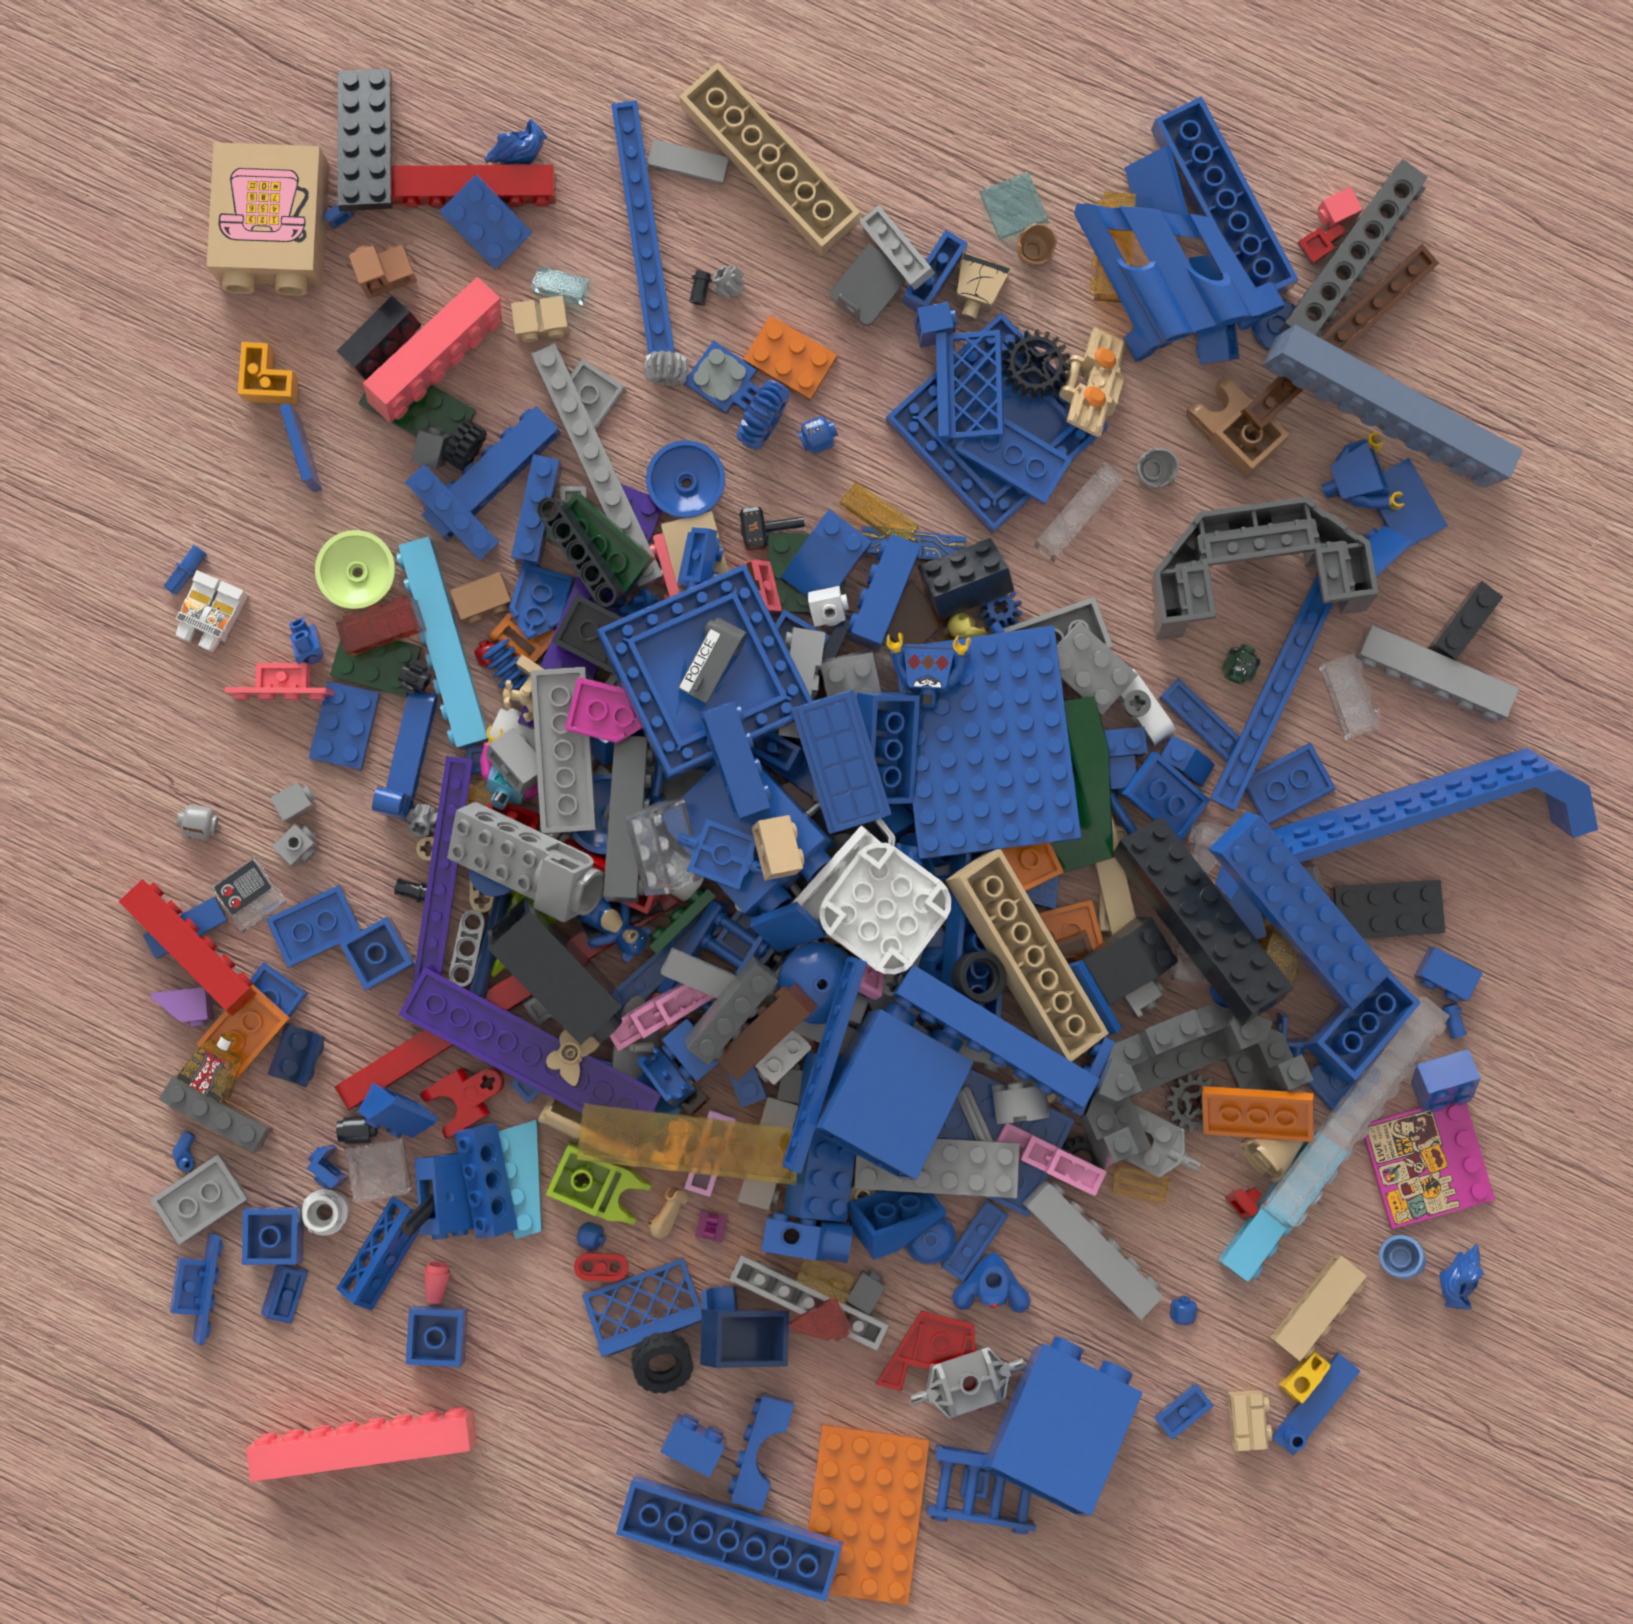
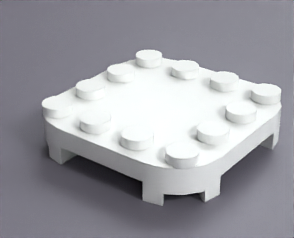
M875 842L865 846L856 854L833 885L820 906L819 918L823 929L829 936L863 961H866L875 970L883 974H897L906 971L913 965L945 919H947L951 910V897L948 888L941 880L896 847L887 843Z

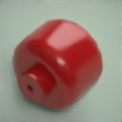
M486 639L478 643L479 647L474 650V655L479 666L487 668L492 662V659L483 660L482 657L486 654V649L497 642H489Z

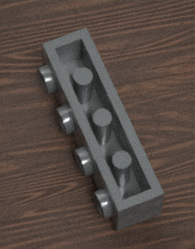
M752 956L684 1038L687 1050L707 1065L713 1060H718L724 1053V1046L729 1040L735 1039L740 1034L743 1028L742 1025L748 1017L752 1018L756 1015L760 1008L759 1004L763 999L770 997L775 992L778 979L774 971Z

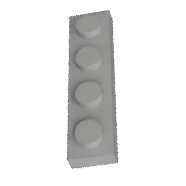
M880 205L859 221L861 226L914 290L935 274L930 265Z

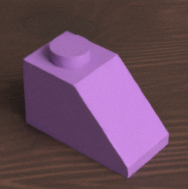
M203 987L151 993V998L180 1022H189L190 1027L205 1026L206 1020L214 1019L212 996Z

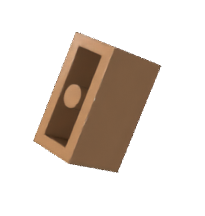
M500 572L450 590L461 621L464 624L469 622V625L484 621V616L494 613V616H498L508 612V607H510L512 600Z

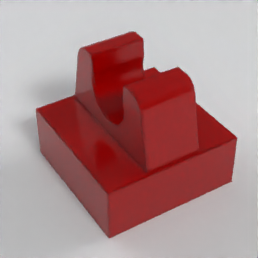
M1253 1187L1252 1189L1248 1188L1246 1191L1243 1189L1234 1190L1225 1199L1243 1219L1252 1217L1259 1210L1254 1203L1262 1195Z

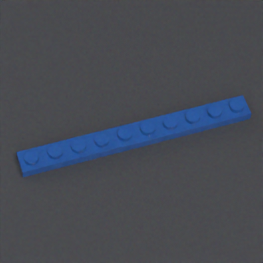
M637 100L613 103L611 106L648 355L651 352H660L661 350L675 353Z
M1318 571L1209 799L1232 812L1236 810L1334 603H1323Z
M708 907L686 925L658 954L655 953L616 988L622 1006L617 1013L619 1017L624 1006L632 996H641L645 1000L662 984L666 976L661 975L660 971L671 948L682 951ZM722 925L717 926L712 935L715 937L724 927ZM517 1078L510 1083L527 1104L541 1093V1091Z

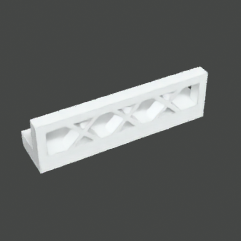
M860 826L792 903L798 902L820 922V906L825 896L856 854L867 845L881 842L868 830Z

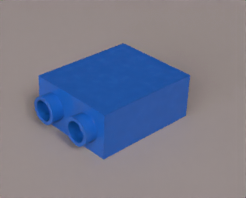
M761 762L763 773L759 775L763 785L767 784L772 797L769 800L770 808L742 818H735L717 765H715L659 819L677 839H680V833L696 839L702 832L706 819L753 836L751 827L756 822L790 815L791 822L795 823L797 828L796 842L798 849H801L804 855V865H802L803 869L796 875L764 881L763 875L749 870L743 879L739 891L717 883L744 914L752 917L789 905L793 897L787 890L802 876L808 882H811L831 860L827 852L836 844ZM685 847L692 855V849ZM755 847L754 860L760 862L757 849Z
M889 1002L884 1011L879 1009L864 1013L861 1023L858 1025L829 1083L814 1132L899 1179L917 1180L974 1061L959 1053L963 1045L959 1038H953L943 1030L936 1028L931 1036L924 1034L913 1027L917 1019L913 1012Z
M1054 1337L1050 1346L1041 1344L1033 1348L982 1465V1469L1079 1517L1092 1516L1143 1392L1129 1386L1133 1376L1130 1371L1108 1361H1103L1100 1369L1097 1370L1080 1361L1084 1352L1081 1347L1068 1340Z

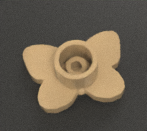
M565 1029L560 1035L561 1047L559 1050L553 1051L548 1055L546 1063L552 1070L560 1069L562 1078L571 1086H576L580 1077V1062H582V1058L594 1052L600 1046V1043L593 1037H589L580 1045Z

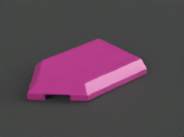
M580 677L577 678L565 727L566 731L619 743L641 729L638 719L621 687Z

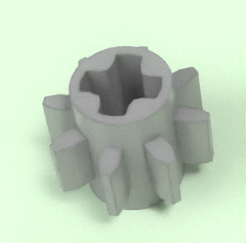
M731 265L728 267L721 266L713 275V282L716 284L713 290L721 297L725 296L728 298L730 296L733 298L738 296L745 285L741 279L744 273L737 266L734 268Z
M417 804L415 810L410 809L406 817L409 820L407 828H410V831L416 836L430 837L431 832H435L437 811L430 805Z

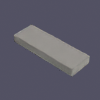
M653 139L647 165L651 168L723 185L729 157Z

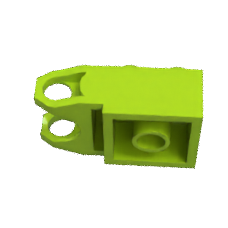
M569 1140L547 1188L546 1195L607 1221H623L634 1225L636 1216L629 1213L621 1205L619 1196L624 1190L630 1188L650 1191L652 1183L641 1178L630 1166ZM585 1173L590 1180H584L583 1183H580L576 1175Z

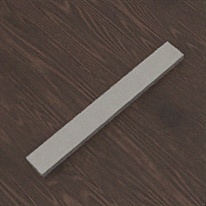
M671 948L660 971L661 975L715 998H718L736 977V975L674 948ZM776 992L768 998L765 997L759 1004L760 1007L766 1002L769 1005L773 1004L776 1001L773 997ZM802 1021L792 1031L820 1043L826 1024H811ZM847 1025L840 1052L845 1053L857 1029L856 1027Z

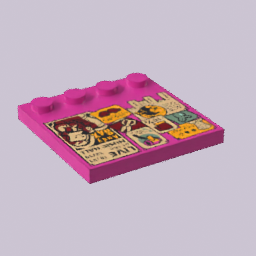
M1455 1102L1446 1105L1445 1109L1438 1112H1431V1110L1422 1112L1420 1107L1360 1124L1390 1229L1495 1200L1466 1103L1457 1105Z

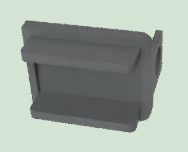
M869 243L831 289L830 299L862 325L870 326L907 280L887 256Z

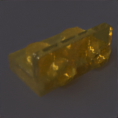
M804 1259L795 1281L845 1305L855 1278L853 1275L821 1260Z

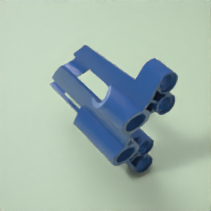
M1077 203L1074 215L1135 327L1123 338L1135 362L1149 357L1157 349L1164 348L1175 341L1192 336L1195 332L1207 328L1237 324L1240 331L1247 330L1259 323L1263 318L1269 317L1285 307V303L1273 282L1266 283L1257 288L1254 286L1212 217L1195 214H1171L1158 209L1130 206L1111 208L1094 204ZM1108 229L1134 232L1149 263L1143 267L1127 265ZM1175 236L1202 239L1222 276L1216 281L1210 280L1193 270Z

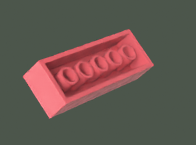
M478 277L475 278L363 382L367 402L389 423L394 419L402 418L408 411L409 405L414 401H420L427 393V389L433 383L438 384L451 366H457L470 348L475 349L480 345L483 336L487 332H493L499 327L502 322L500 297Z

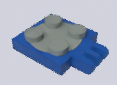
M714 340L689 373L686 382H684L686 387L725 414L728 413L733 404L746 412L749 405L744 403V401L747 400L751 403L754 398L750 394L751 391L757 394L758 390H760L758 386L750 382L756 374V369Z

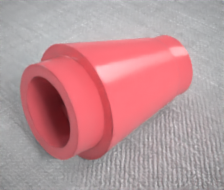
M438 1261L427 1263V1268L424 1269L426 1302L432 1304L442 1303L451 1273L448 1270L449 1265L447 1263Z

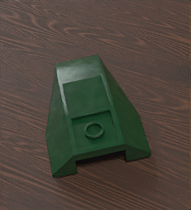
M1094 696L1064 701L1082 837L1079 840L1050 843L1064 873L1114 858L1110 753Z

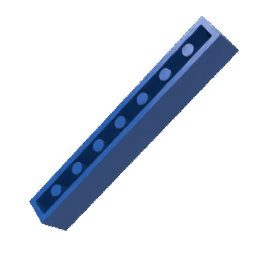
M915 965L910 966L906 970L892 994L898 998L896 1002L900 1006L911 1010L912 1007L921 1012L920 1017L931 1024L937 1022L944 1026L943 1031L949 1036L956 1039L958 1036L968 1041L966 1045L978 1053H981L982 1050L991 1055L990 1060L1001 1067H1004L1005 1064L1014 1069L1013 1074L1026 1082L1028 1079L1038 1084L1036 1088L1049 1096L1052 1093L1061 1098L1059 1102L1071 1110H1074L1075 1107H1085L1100 1080Z

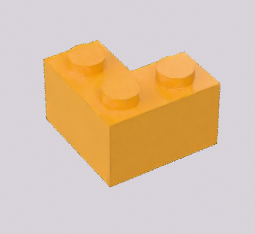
M241 342L238 395L245 402L297 404L299 378L290 370H273L274 350L268 343Z

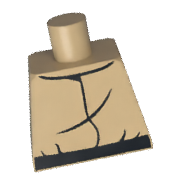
M963 253L955 298L957 302L964 304L961 316L967 320L975 321L979 309L990 312L1008 279L1011 268Z

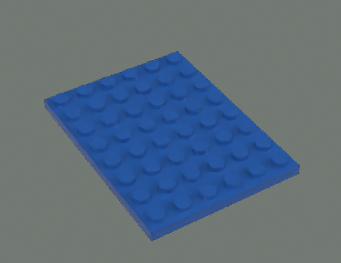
M1047 626L970 637L971 644L966 650L968 653L966 672L956 686L950 687L948 693H936L935 707L926 708L919 706L913 802L919 859L925 860L1082 839L1055 627ZM967 638L958 639V642L961 645H966ZM954 640L934 642V643H927V644H920V645L953 646V641H954ZM898 677L900 692L920 696V692H911L908 686L902 684Z

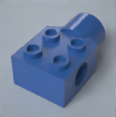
M773 1211V1215L767 1214L761 1251L810 1260H830L848 1263L854 1225L821 1220V1223H816V1219L806 1218L792 1219L789 1218V1215L784 1214V1212ZM793 1228L799 1232V1237L795 1240H788L785 1238L784 1232L787 1229Z

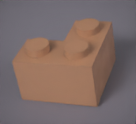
M403 245L388 246L381 253H377L374 246H361L356 248L354 253L349 254L358 282L368 299L417 282Z

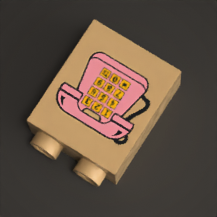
M213 142L207 268L218 282H222L223 290L236 294H250L254 292L255 283L275 284V291L277 293L289 296H302L307 294V285L323 286L326 219L323 214L327 211L329 163L319 146Z

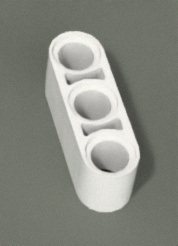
M1138 675L1118 697V700L1124 707L1125 697L1133 690H1142L1149 695L1151 699L1150 710L1144 716L1131 718L1138 727H1145L1146 739L1151 745L1155 746L1174 733L1176 729L1168 715ZM1134 699L1130 706H1134L1137 711L1142 704H1138L1136 699Z

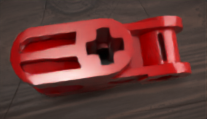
M464 1067L423 1090L420 1093V1097L423 1101L429 1102L438 1097L446 1096L455 1102L457 1106L456 1116L442 1129V1134L446 1139L453 1137L455 1132L468 1128L490 1114L484 1102L503 1089L505 1079L503 1074L496 1069H485L469 1078ZM486 1076L488 1078H495V1082L492 1084L493 1089L492 1087L484 1086V1083L487 1081Z

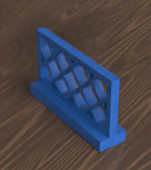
M1001 330L956 334L937 332L938 437L943 443L954 442L955 439L1004 436ZM985 338H995V347L988 355L978 347ZM966 340L972 346L961 357L955 352V341ZM976 349L985 358L974 369L965 360ZM994 355H996V362L992 359ZM955 356L959 359V360L956 362V364H955ZM988 361L996 366V373L989 381L979 373ZM962 363L972 371L963 383L955 377V371ZM977 375L986 384L975 395L966 386ZM989 387L997 393V399L990 406L980 399ZM964 389L973 398L962 409L956 403V397ZM976 401L987 409L977 421L967 413ZM996 406H997V413L993 411V409H994ZM956 408L961 411L958 415L956 414ZM992 413L997 418L998 429L986 430L980 424ZM964 415L974 423L968 431L957 432V422Z
M685 1258L582 1295L599 1345L598 1348L603 1358L636 1347L638 1342H641L643 1338L649 1337L653 1333L667 1332L671 1334L702 1322V1308ZM681 1265L684 1277L680 1285L678 1286L667 1281L666 1277L670 1269ZM665 1271L662 1278L656 1275ZM650 1276L660 1280L654 1295L640 1289L645 1278ZM639 1281L637 1287L631 1285V1283ZM685 1281L687 1283L689 1291L683 1288ZM664 1282L677 1288L671 1304L657 1297ZM623 1286H628L635 1290L629 1304L615 1299L619 1288ZM614 1290L612 1296L605 1294L607 1292ZM681 1291L691 1295L694 1303L693 1307L683 1310L674 1306ZM638 1292L652 1298L646 1313L632 1307ZM602 1295L610 1299L603 1314L593 1309L591 1298ZM656 1300L669 1306L665 1317L660 1319L649 1315ZM613 1301L627 1307L620 1322L607 1316ZM673 1308L679 1311L670 1315ZM630 1309L644 1316L639 1327L633 1329L624 1325ZM596 1315L601 1316L599 1323L597 1321ZM647 1317L654 1320L645 1324ZM607 1319L617 1324L618 1327L614 1336L603 1339L600 1328L604 1320ZM622 1327L628 1330L619 1334Z

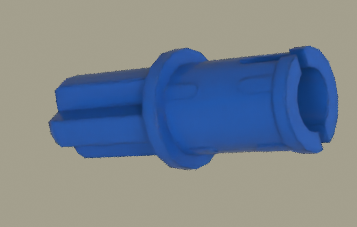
M193 544L181 563H176L178 567L164 584L165 589L174 595L178 594L190 576L194 577L195 574L193 572L207 554Z

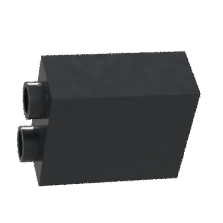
M525 896L487 931L488 950L580 1045L590 1036L598 1043L603 1042L617 1030L623 1021L617 1015L622 1006L616 987L549 916L533 908L534 901Z

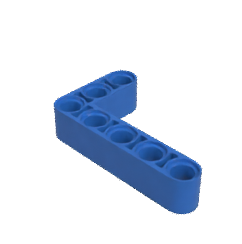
M417 690L414 695L408 693L386 789L377 787L372 801V811L382 816L408 821L406 817L410 809L413 808L438 700L436 694Z

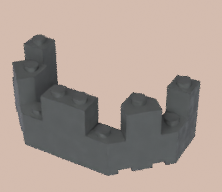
M1308 497L1199 512L1153 573L1151 586L1155 609L1152 616L1156 640L1183 637L1188 622L1216 618L1208 566L1303 553L1305 567L1317 566L1323 603L1338 601L1340 615L1367 611L1379 594L1370 541L1361 534L1359 536L1349 529L1348 525L1330 512L1327 513Z
M1210 1004L1143 1030L1137 1035L1115 1043L1101 1072L1100 1080L1079 1120L1100 1168L1103 1169L1152 1148L1132 1104L1131 1097L1223 1059L1227 1063L1237 1088L1289 1091L1314 1080L1303 1055L1293 1057L1283 1033L1271 1029L1273 1021L1257 1016L1242 1026L1231 1011Z

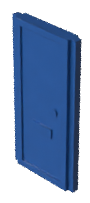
M847 690L791 708L828 833H835L891 815L855 690Z

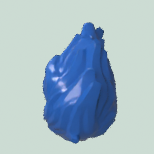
M529 119L525 131L498 133V140L495 146L488 152L484 161L485 163L500 162V165H510L517 162L530 165L537 157L538 152L543 146L544 139H547V135L532 119Z
M1475 1244L1465 1254L1459 1252L1453 1263L1444 1272H1440V1285L1443 1298L1446 1301L1445 1307L1470 1310L1472 1308L1467 1297L1478 1286L1479 1279L1484 1275L1480 1267L1479 1245Z

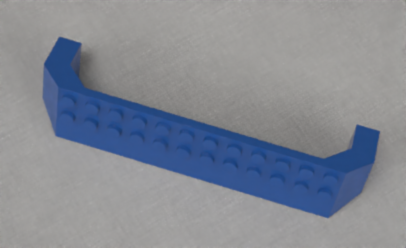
M1524 748L1272 830L1299 862H1303L1535 787L1546 794L1551 823L1572 838L1596 831L1598 826L1590 786L1528 748ZM1221 865L1215 883L1216 887L1255 938L1266 937L1267 934L1261 911Z

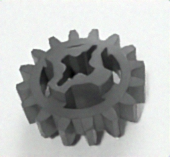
M1191 1074L1186 1075L1185 1082L1180 1078L1176 1079L1178 1087L1170 1086L1169 1089L1173 1094L1172 1096H1165L1166 1100L1171 1101V1105L1165 1107V1109L1174 1113L1169 1119L1171 1121L1178 1119L1177 1126L1180 1128L1186 1124L1188 1132H1192L1194 1126H1196L1198 1132H1203V1119L1190 1121L1197 1114L1203 1115V1086L1211 1087L1212 1083L1211 1078H1207L1203 1082L1202 1075L1197 1074L1195 1080H1193ZM1191 1085H1199L1193 1092L1188 1093L1183 1090ZM1198 1097L1199 1108L1193 1107L1191 1109L1190 1098L1196 1099ZM1178 1099L1182 1102L1183 1110L1181 1113L1178 1110Z

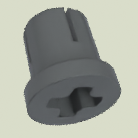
M1133 690L1124 699V711L1130 717L1144 716L1150 710L1151 699L1142 690ZM1134 699H1136L1138 704H1142L1137 711L1134 706H1130Z

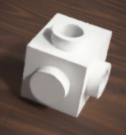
M840 586L808 592V602L814 627L825 624L827 626H834L846 620L845 611L849 610L847 595H841Z

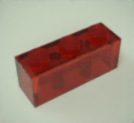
M403 595L392 599L393 603L385 606L383 604H376L368 607V612L362 614L354 612L343 616L342 621L336 622V627L344 653L354 656L427 631L418 601Z

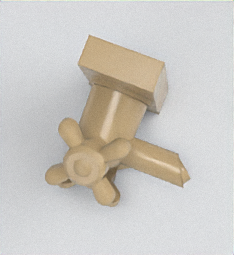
M522 654L516 664L529 677L520 690H513L511 681H506L503 703L507 709H511V700L519 701L522 705L527 706L529 712L523 714L526 722H531L534 720L531 671L544 669Z

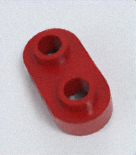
M584 1253L576 1259L574 1264L575 1274L584 1281H619L626 1276L629 1269L627 1259L618 1253ZM590 1261L593 1264V1270L586 1271L583 1266L584 1263ZM612 1262L620 1264L619 1271L611 1270L610 1265Z

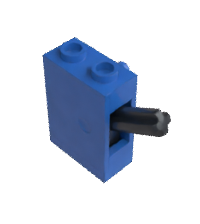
M459 1153L415 1158L418 1207L402 1222L401 1231L406 1233L407 1236H412L420 1228V1235H432V1240L449 1238L448 1233H452V1236L468 1235V1230L474 1229Z

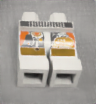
M196 570L192 579L194 581L182 605L181 611L176 617V620L180 622L176 636L191 643L196 630L204 633L198 646L213 653L220 641L226 642L228 633L232 629L248 595L237 587L223 581L220 582L218 579Z

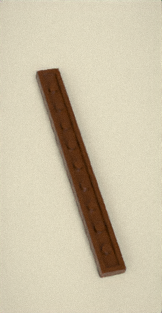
M1421 244L1320 338L1345 352L1432 271L1439 262ZM1278 376L1240 412L1259 431L1304 389L1294 386L1288 378Z

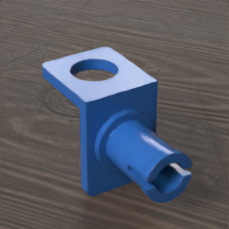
M1278 1012L1277 1031L1283 1033L1294 1058L1300 1055L1304 1057V1049H1306L1304 1045L1309 1039L1287 1038L1288 1017L1283 1012Z

